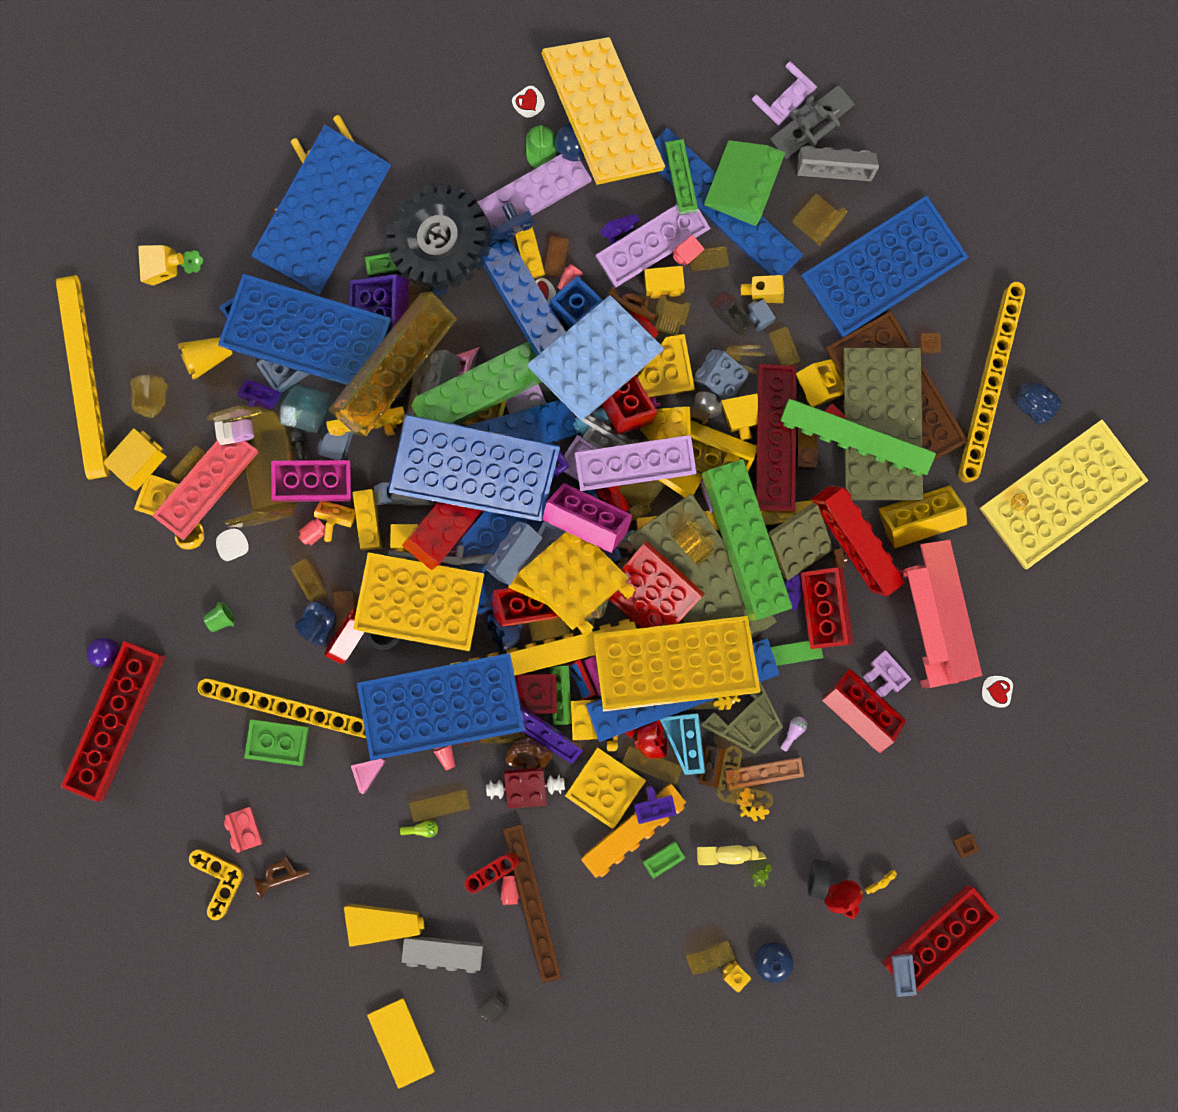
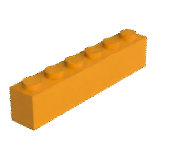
M669 783L656 794V798L672 795L676 813L678 814L685 808L684 804L686 801L673 785ZM635 812L584 854L581 860L595 878L599 875L603 877L610 871L609 867L613 863L619 864L625 858L624 854L626 852L636 850L640 846L639 842L644 837L646 840L655 833L654 829L657 826L663 827L670 819L666 817L638 824Z

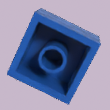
M576 276L550 300V306L555 315L571 328L603 300Z

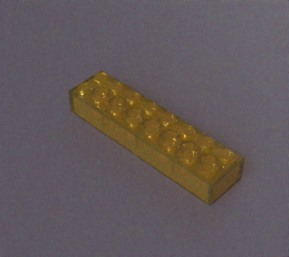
M432 292L420 293L328 410L355 435L367 436L457 318Z

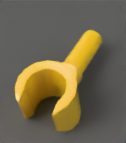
M618 735L613 737V741H607L608 752L617 750Z

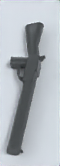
M456 546V551H450L456 553L455 557L446 556L440 564L460 566L462 569H464L463 565L472 563L487 565L493 553L463 557L464 546ZM388 551V556L419 561L410 552Z

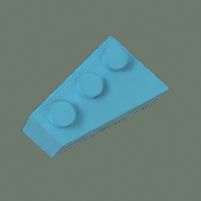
M690 714L660 719L684 774L705 773L699 715Z

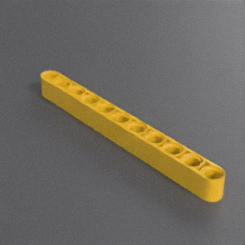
M77 275L56 279L85 474L89 480L109 476V468L103 463L107 459L81 284Z
M1020 282L1012 283L1003 292L967 436L968 442L965 444L958 472L959 479L964 483L977 479L981 472L1025 295V287ZM1011 289L1016 290L1017 296L1011 294ZM1006 307H1010L1013 310V314H1009ZM1002 325H1006L1009 332L1003 331ZM997 343H1002L1004 350H1000ZM993 360L999 363L1000 368L993 366ZM989 378L995 381V386H991L988 383ZM984 396L989 397L991 400L990 405L984 402ZM980 414L986 417V423L980 421ZM975 432L980 433L982 436L981 441L975 439ZM971 450L977 453V459H973L970 456ZM966 469H970L972 471V478L966 475Z
M203 679L198 684V692L205 697L366 738L364 721L360 717L215 679ZM208 682L212 684V691L210 693L205 691V685ZM226 687L231 690V695L228 698L223 694ZM244 692L250 695L247 703L242 700ZM263 697H266L269 701L268 706L265 708L260 703ZM281 702L287 704V710L284 713L279 709ZM301 706L306 709L304 717L298 715V709ZM320 711L325 715L323 722H319L316 719V715ZM338 716L344 720V724L341 727L335 725V719ZM356 721L362 723L363 728L360 732H356L353 728Z

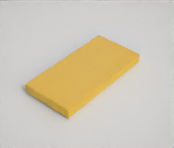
M404 998L367 1015L398 1089L435 1072Z

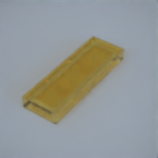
M628 746L622 762L623 765L674 785L677 784L682 771V767L662 758H647L639 749Z
M466 789L409 803L413 823L471 808Z

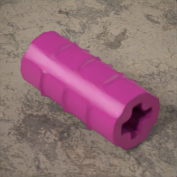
M596 656L584 660L583 663L589 675V680L592 682L593 689L597 697H599L601 692Z

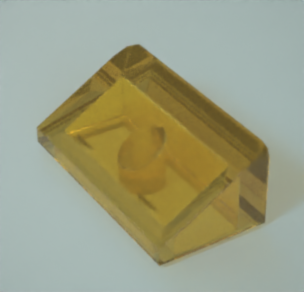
M197 445L194 446L170 474L182 482L206 452Z

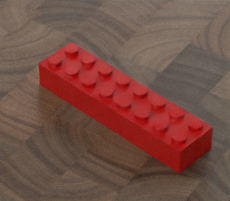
M123 642L61 788L95 802L105 799L166 656L132 642Z

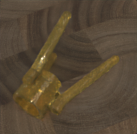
M732 345V347L727 346L726 353L735 361H740L741 355L765 356L763 352L742 351L761 348L760 345ZM740 364L748 372L758 375L757 370Z

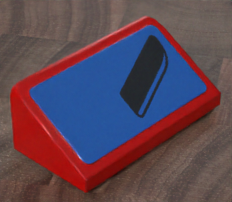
M581 660L567 665L581 699L585 700L594 696L596 693Z

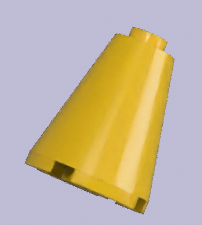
M220 337L178 344V348L183 353L181 354L189 374H192L193 380L232 355L231 350L219 347Z

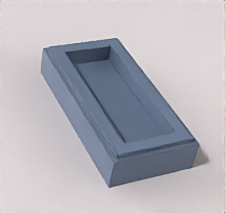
M912 954L891 955L896 996L917 995Z

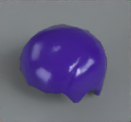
M100 638L92 641L87 647V658L95 667L112 666L120 650L117 643L113 640Z

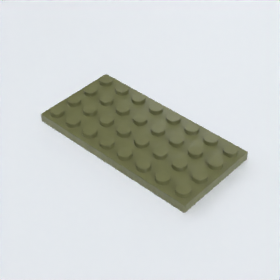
M844 348L845 419L922 447L921 348ZM850 446L848 449L844 448L845 488L850 492L851 500H923V473L921 476L910 473L911 469L904 467L901 470L893 467V462L885 460V463L875 460L874 455L867 453V456L856 453L855 448Z
M692 494L627 537L636 552L647 541L705 593L682 618L684 623L748 616L724 542ZM773 615L757 621L749 620L751 638L777 622Z

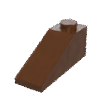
M796 427V470H814L817 467V434L813 433L810 436L802 433L801 428Z

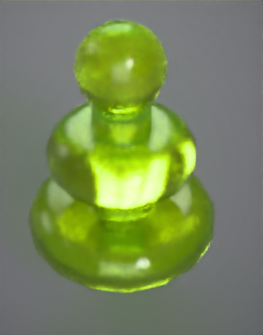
M767 865L765 870H759L758 874L752 875L755 887L757 885L766 886L765 880L769 879L768 873L772 871L771 865Z

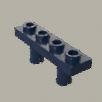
M512 203L505 204L502 209L508 221L490 230L492 232V242L487 244L489 246L496 243L499 244V242L505 239L515 237L521 231L531 229L536 224L534 216L530 211L518 216Z

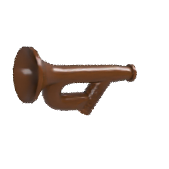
M612 287L607 297L611 296L623 308L645 318L652 319V321L655 320L657 314L647 310L649 304L648 297H641L633 293H625L620 297L615 287ZM628 300L633 301V302H635V303H638V304H640L641 306L639 307V306H637V305H635V304L629 302Z
M286 857L280 862L268 866L265 871L266 881L253 877L257 895L261 900L265 892L270 888L300 879L306 875L309 876L307 868L296 871L289 858ZM286 868L289 874L278 878L273 877L275 871Z

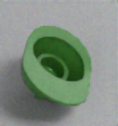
M543 125L530 129L526 137L527 160L535 169L556 157L554 147L555 134L551 129Z

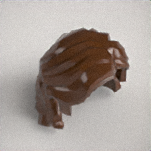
M523 737L517 739L510 746L506 754V763L511 767H518L519 769H524L523 765H526L527 768L543 767L545 769L547 763L553 758L551 750L540 743H536L533 738Z

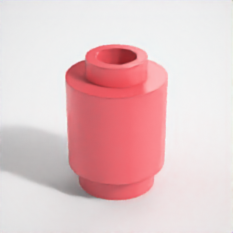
M319 518L312 519L299 530L301 535L298 537L305 545L309 543L312 546L325 534V525Z

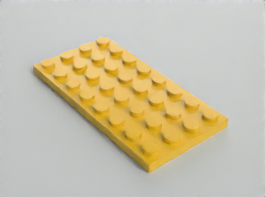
M610 37L543 49L541 52L596 185L663 171L665 168L664 162Z
M748 616L593 634L603 711L760 693Z

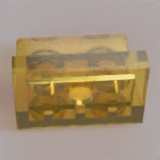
M815 194L792 220V223L820 246L842 222L848 211L842 207L837 212L818 194Z

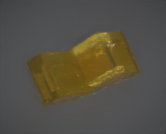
M727 940L712 944L703 951L691 953L686 956L692 974L696 975L729 963L735 957Z

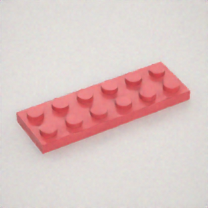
M217 440L152 516L184 541L259 452L246 441L220 445Z

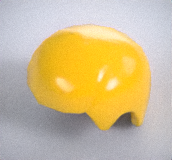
M201 523L195 526L184 541L175 534L176 544L182 549L199 547L204 541V531Z

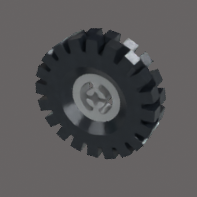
M439 183L437 189L433 184L423 186V193L416 189L409 193L412 198L409 202L403 198L397 204L401 208L400 212L393 210L389 218L393 225H387L386 235L390 238L386 240L387 250L391 253L389 256L392 262L409 281L429 290L432 289V286L437 290H447L448 284L452 288L462 285L460 279L464 277L468 281L475 276L472 272L474 268L478 270L482 268L485 263L482 257H488L491 249L487 243L492 242V232L488 228L490 227L488 217L470 193H465L462 188L455 185L451 189L449 184Z

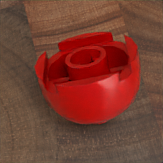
M660 720L641 726L637 732V737L634 738L636 749H640L641 753L650 759L664 758L668 754L667 738L664 739L662 732L665 730Z

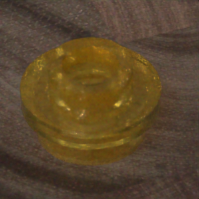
M1025 493L1016 494L1011 499V508L1018 511L1023 510L1029 503L1027 495Z

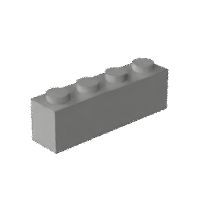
M418 936L405 937L402 963H406V966L418 967V964L426 965L428 969H437L439 966L445 967V970L457 971L458 968L465 969L467 973H476V971H480L482 966L484 943Z

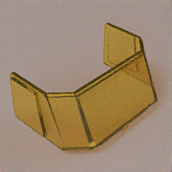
M237 405L209 414L206 417L209 421L228 423L244 419L251 420L254 437L245 441L259 452L245 468L252 512L245 516L224 521L225 524H228L229 527H248L293 516L298 502L272 501L271 461H296L293 460L286 428L276 413L258 407Z

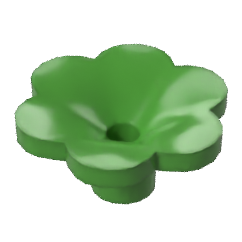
M196 250L186 251L183 254L184 262L181 264L184 267V271L189 274L199 272L203 258L199 256V252Z

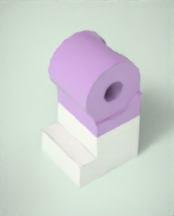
M244 419L223 423L222 421L214 422L216 438L220 445L243 442L254 437L251 420Z

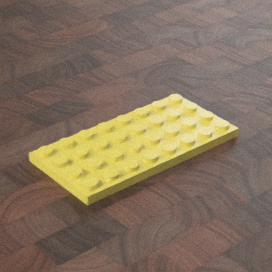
M1100 420L979 509L1026 570L1145 484L1148 479L1105 422Z

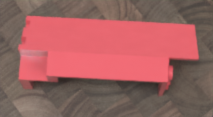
M945 540L921 544L925 565H917L900 570L903 574L902 578L908 577L927 655L922 657L927 679L920 680L921 688L955 684L982 676L951 541Z

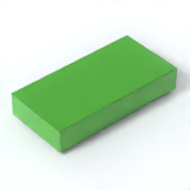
M676 841L642 862L654 879L684 860L685 856Z

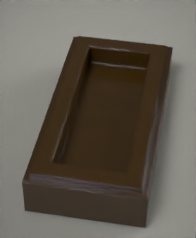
M692 407L690 420L704 426L706 425L710 414Z

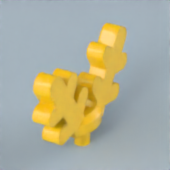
M738 695L731 698L729 696L720 697L712 705L714 707L718 706L719 710H723L724 706L726 710H729L735 701L740 702L741 699L738 698Z
M745 787L743 792L738 793L742 800H736L742 811L739 815L741 817L744 815L751 817L753 821L758 820L756 816L764 820V815L769 814L768 809L763 810V806H759L757 811H755V806L751 807L750 812L746 809L747 806L752 805L750 801H747L753 795L749 794L750 789Z
M889 871L876 884L873 883L871 886L866 887V893H874L878 889L885 888L897 875L896 871Z

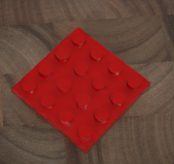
M646 541L621 570L629 578L626 583L635 589L634 594L627 599L617 590L609 597V600L640 628L678 624L705 593Z

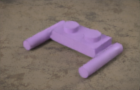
M791 61L785 67L797 80L771 107L757 94L752 98V101L778 126L790 115L794 108H797L817 88Z

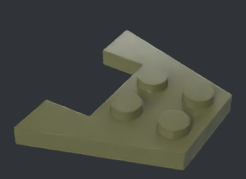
M759 682L760 693L749 694L754 701L729 725L715 712L700 725L754 755L783 728L761 682Z

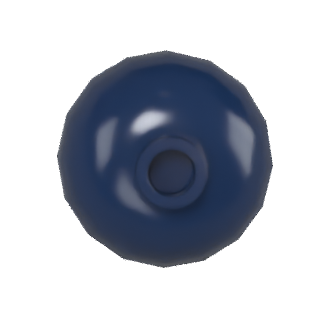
M571 123L562 126L557 132L554 141L556 152L558 153L559 151L563 154V158L573 162L582 161L585 156Z
M494 614L487 617L488 629L492 630L494 634L492 639L500 651L513 647L519 641L520 629H522L521 624L502 627L495 619Z
M769 942L762 945L754 957V966L758 975L770 983L785 981L791 975L794 968L791 952L777 942Z

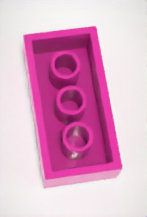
M350 460L271 461L272 501H351Z
M563 483L547 501L542 520L612 553L627 534L632 515Z

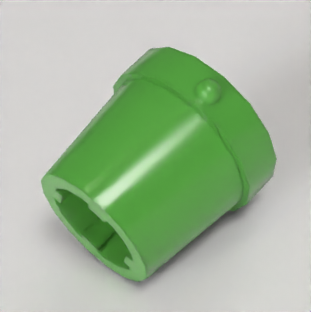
M217 602L216 607L203 616V620L211 632H216L227 626H234L236 622L233 612L224 602Z

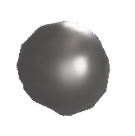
M699 392L695 396L694 408L709 413V418H713L721 414L722 401L718 403L716 395L712 393Z

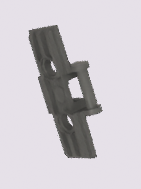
M839 85L816 103H814L812 95L808 97L806 104L799 110L794 108L790 112V117L793 121L769 139L776 149L785 152V160L808 142L811 146H815L817 141L828 132L840 126L838 118L855 106V103ZM823 107H829L831 111H826ZM821 122H827V124L819 131H817L814 135L811 134L810 131L813 130L816 126H818ZM796 129L801 130L803 136L795 138L793 131Z

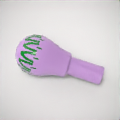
M798 716L791 720L787 733L788 736L780 747L782 750L787 752L792 742L807 729V722L804 718Z

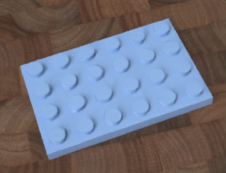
M608 296L528 363L527 367L583 421L657 357L664 348L615 299Z

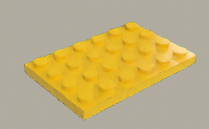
M368 553L353 630L470 651L484 574L439 565L431 571L422 562Z

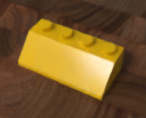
M690 420L691 440L697 471L703 473L742 459L744 460L747 472L749 471L756 454V445Z
M950 485L923 494V500H903L878 509L887 537L894 548L967 525L966 507Z

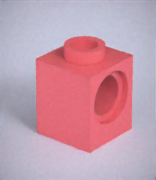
M690 235L672 250L673 258L678 264L685 266L697 257L704 248L693 235Z

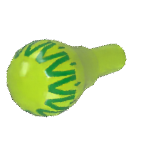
M427 820L415 826L401 827L400 833L401 835L416 834L431 838L438 833V825L433 820Z

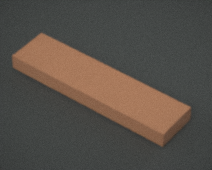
M801 757L724 770L728 790L804 777Z

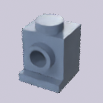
M764 299L759 302L755 300L748 305L750 313L748 315L752 323L757 324V332L774 322L775 316Z

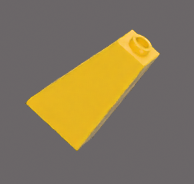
M347 904L344 906L350 947L420 935L422 929H424V919L420 917L419 912L357 904Z

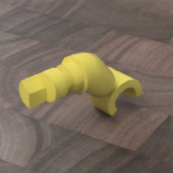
M741 845L719 847V849L714 846L697 847V861L699 865H716L719 862L742 864L744 861L766 858L764 852H758L756 846L742 847Z

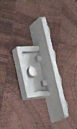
M592 413L582 421L590 426L583 439L599 449L640 443L636 439H629L625 433L618 435L606 421L600 422Z

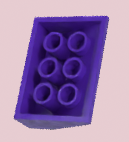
M395 274L349 281V306L391 318L380 356L407 355L409 280Z

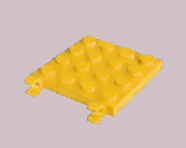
M567 531L518 574L572 630L578 627L585 636L590 634L593 626L588 621H585L592 612L617 590L627 599L635 591L630 584L626 583L629 578L596 545Z

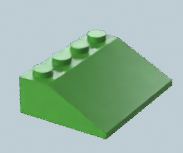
M729 140L704 205L756 226L763 214L785 152L768 145Z

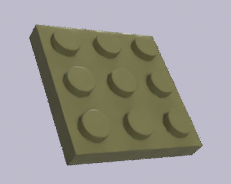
M815 503L807 506L768 532L783 577L787 580L834 550L819 507Z

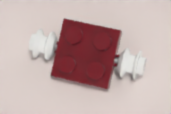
M543 767L504 770V787L500 779L497 784H493L491 780L490 784H486L487 796H491V800L495 795H498L501 799L504 793H506L508 809L547 806L545 791L547 787L551 795H553L555 790H558L560 794L561 790H565L564 778H560V774L557 779H553L550 775L547 781L544 780Z

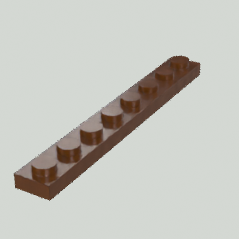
M523 824L505 828L503 831L509 853L516 854L519 859V864L514 869V874L542 983L561 979L562 976Z

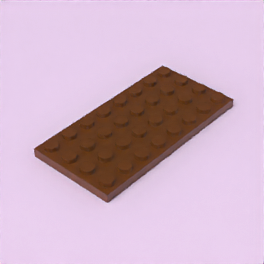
M890 311L826 347L825 351L844 381V348L913 347ZM921 362L922 447L936 453L933 460L935 461L967 443L968 440Z

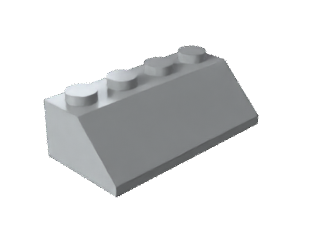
M814 146L801 147L798 154L797 176L872 181L879 169L877 154L871 153L869 150L855 152L851 149L834 150L831 147L817 149Z

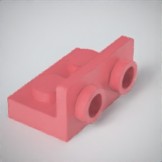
M252 807L225 815L224 825L226 830L230 831L232 837L230 838V844L233 850L235 849L238 853L263 844Z

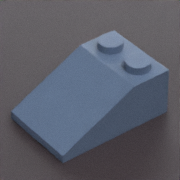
M260 360L257 363L272 389L280 393L309 375L308 373L265 360Z

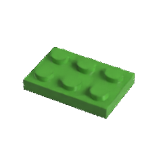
M251 719L244 758L303 766L309 727Z

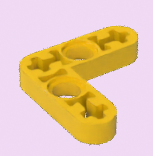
M197 849L189 856L190 864L221 880L207 909V915L211 920H219L225 916L243 879L244 873L241 867L208 851ZM202 854V859L208 860L209 858H211V860L207 863V866L204 867L206 863L203 861L197 863V859L195 858V856ZM214 861H218L221 864L219 872H214L211 868ZM236 870L238 878H234L231 884L224 883L225 881H230L232 875L229 873ZM226 887L230 890L229 898L221 896L220 891L222 888ZM219 902H225L226 905L223 903L219 908L221 914L219 913L215 916V911L212 908H216Z

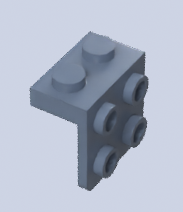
M712 349L706 356L702 367L697 370L693 382L697 385L708 387L722 400L735 397L747 378L748 371L725 351Z

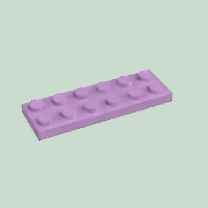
M560 154L478 201L488 217L489 228L492 230L508 221L502 209L505 204L512 203L518 216L527 211L534 215L590 183L592 179L581 161H569L563 158V154Z
M675 205L599 252L595 257L612 285L616 288L671 254L672 250L688 236L693 235L697 238L708 231L710 227L699 208L697 212L679 215L678 206Z
M691 435L575 452L580 491L696 474Z

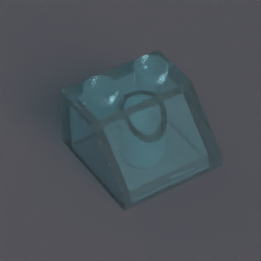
M294 384L281 405L280 423L317 433L323 423L330 394Z

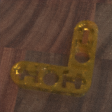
M734 745L726 747L717 788L718 798L721 801L760 809L770 808L773 804V797L770 793L737 786L742 752ZM732 749H735V752L738 753V756L734 757L732 762L737 763L736 767L725 765L726 761L730 762L731 757L728 755V752H731ZM727 768L734 770V777L731 779H726L724 776V771ZM722 780L728 783L733 782V786L728 785V791L731 794L727 795L726 798L721 794V790H725L726 784H722ZM742 791H748L750 794V799L747 802H742L739 798ZM754 792L757 793L756 797L763 798V795H766L769 801L762 805V802L755 800V804H752Z

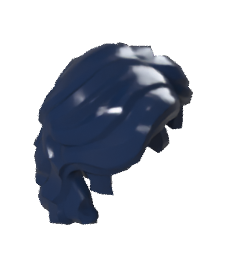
M1025 383L1018 389L1016 403L1023 413L1031 415L1035 423H1047L1052 419V416H1056L1054 411H1059L1058 407H1061L1062 404L1061 400L1058 399V394L1050 392L1041 383Z
M313 601L304 608L301 619L294 624V627L298 629L299 637H305L306 641L310 639V643L315 646H322L325 644L327 635L332 628L335 615L326 604Z

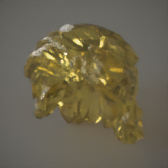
M138 375L130 381L133 392L130 398L132 409L137 414L153 418L161 412L165 405V392L167 391L168 384L164 383V378L154 375L151 378L150 375Z

